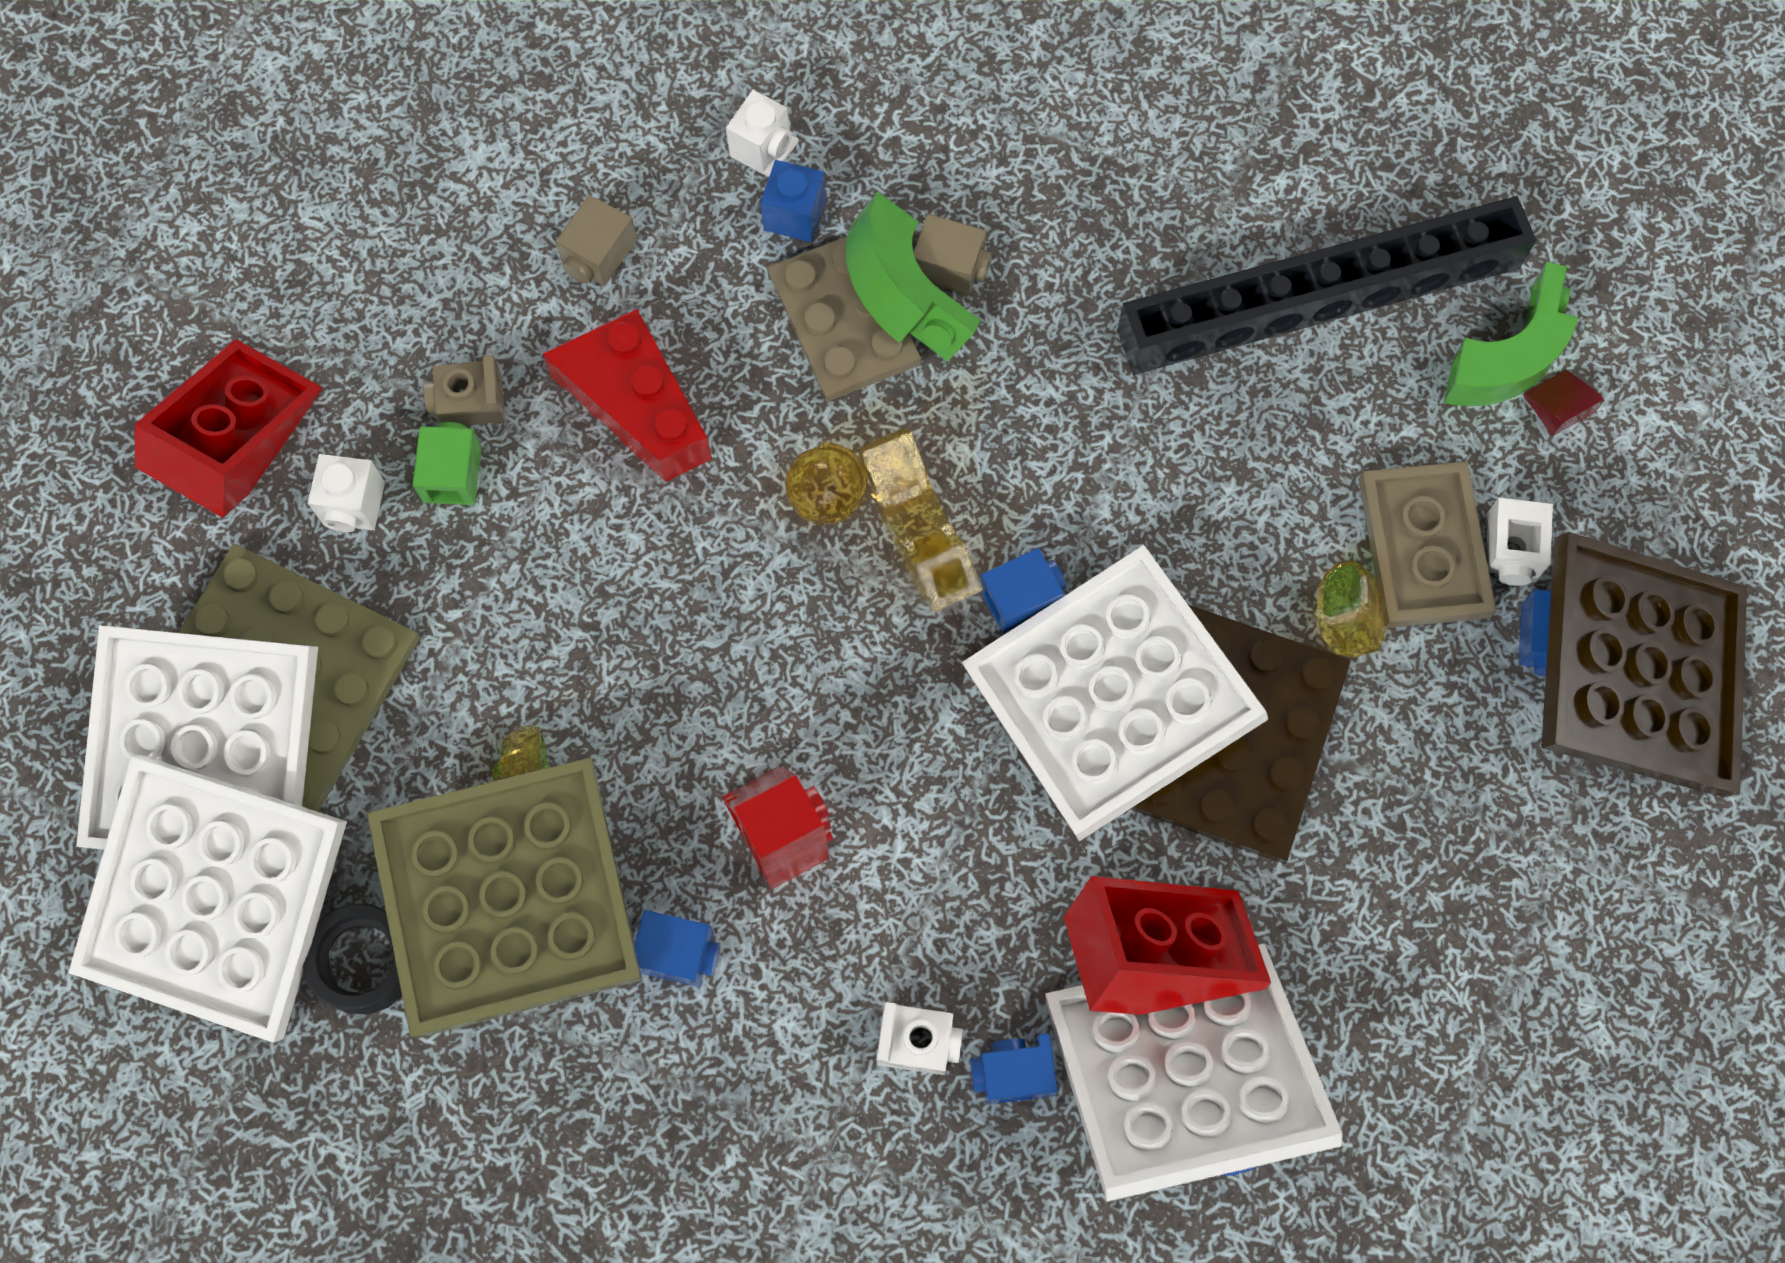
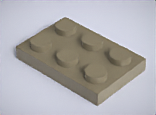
M847 236L767 266L769 277L826 402L921 365V357L910 334L908 333L900 343L897 342L874 320L858 297L847 269L845 253Z
M1468 462L1363 471L1358 480L1384 627L1394 628L1491 618L1496 613V607Z

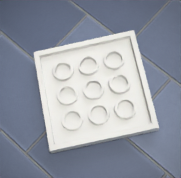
M1144 545L962 662L979 691L1079 841L1268 720L1266 710Z
M99 626L76 847L104 850L131 756L143 755L302 807L318 647Z
M143 755L131 756L68 973L273 1043L283 1040L302 978L303 964L314 937L347 821Z
M1265 944L1258 945L1272 982L1265 990L1142 1015L1090 1011L1083 985L1045 994L1047 1010L1107 1202L1324 1151L1342 1145L1341 1128Z

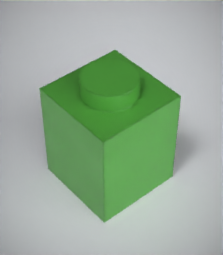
M442 422L437 427L420 426L413 487L423 503L475 505L482 446L473 429L455 422Z

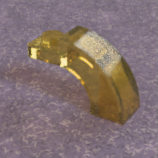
M904 427L857 448L873 490L870 492L881 519L913 583L933 612H937L983 591L966 543L956 534L938 502L911 431Z

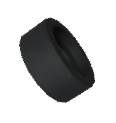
M351 903L331 910L318 921L310 949L303 964V971L307 985L319 1000L347 1014L369 1015L389 1008L402 997L394 955L392 968L386 979L374 989L362 993L348 992L340 988L331 978L328 968L329 951L335 940L347 930L359 926L373 927L383 932L390 941L393 950L386 911L373 904Z

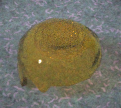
M823 442L812 449L802 452L791 463L785 478L788 504L802 520L820 526L843 522L859 509L868 488L865 465L853 450L833 442ZM833 483L836 489L834 500L825 505L816 504Z

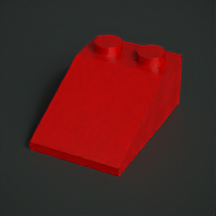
M235 339L135 423V468L224 518L250 494L322 391V387Z
M1091 876L1063 917L1090 1011L1142 1015L1265 990L1272 983L1239 890Z

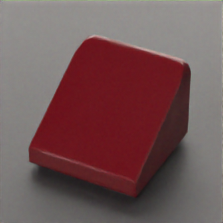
M1567 369L1523 394L1552 436L1594 414L1605 401L1599 392Z

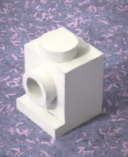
M755 90L751 91L726 127L730 157L767 177L770 176L774 161H785L798 143V138L792 136V132L789 130L787 107Z
M1498 498L1486 514L1485 555L1489 573L1499 574L1498 580L1501 583L1514 586L1529 584L1532 582V578H1539L1550 566L1553 504ZM1508 542L1516 543L1521 548V551L1507 549Z
M885 1002L877 1065L945 1075L947 1062L958 1063L963 1029L952 1027L953 1013L899 1006L895 1003ZM917 1028L927 1029L932 1035L931 1044L922 1049L913 1046L910 1042V1034L913 1030Z

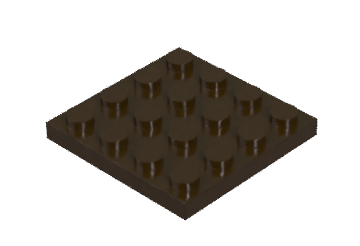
M1566 532L1555 537L1541 748L1724 798L1740 794L1747 586L1572 532Z
M1188 605L1266 710L1268 720L1130 808V810L1285 864L1291 852L1351 660Z

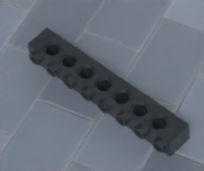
M1518 196L1125 302L1122 305L1117 332L1132 374L1137 375L1518 270L1537 240Z

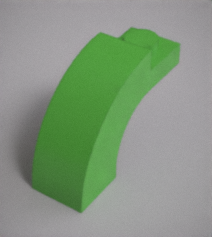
M877 191L853 221L847 235L845 253L851 282L870 315L897 342L900 343L910 333L946 361H949L974 334L981 320L937 288L925 276L915 259L912 248V236L919 222Z
M1551 262L1545 263L1533 282L1524 329L1520 333L1509 339L1496 342L1464 338L1453 357L1443 403L1458 406H1485L1500 403L1524 393L1546 375L1570 341L1578 320L1576 316L1564 314L1570 297V288L1563 287L1567 266Z

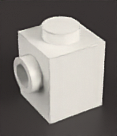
M319 454L308 505L327 528L341 532H353L355 528L375 530L385 481L371 460Z

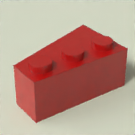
M637 309L542 354L551 378L562 388L564 387L596 419H599L624 445L665 482L712 460L707 436Z
M778 766L721 796L771 890L830 859L827 843L834 839L829 830L832 828L827 818L830 816L816 787L813 785L804 790L795 773Z

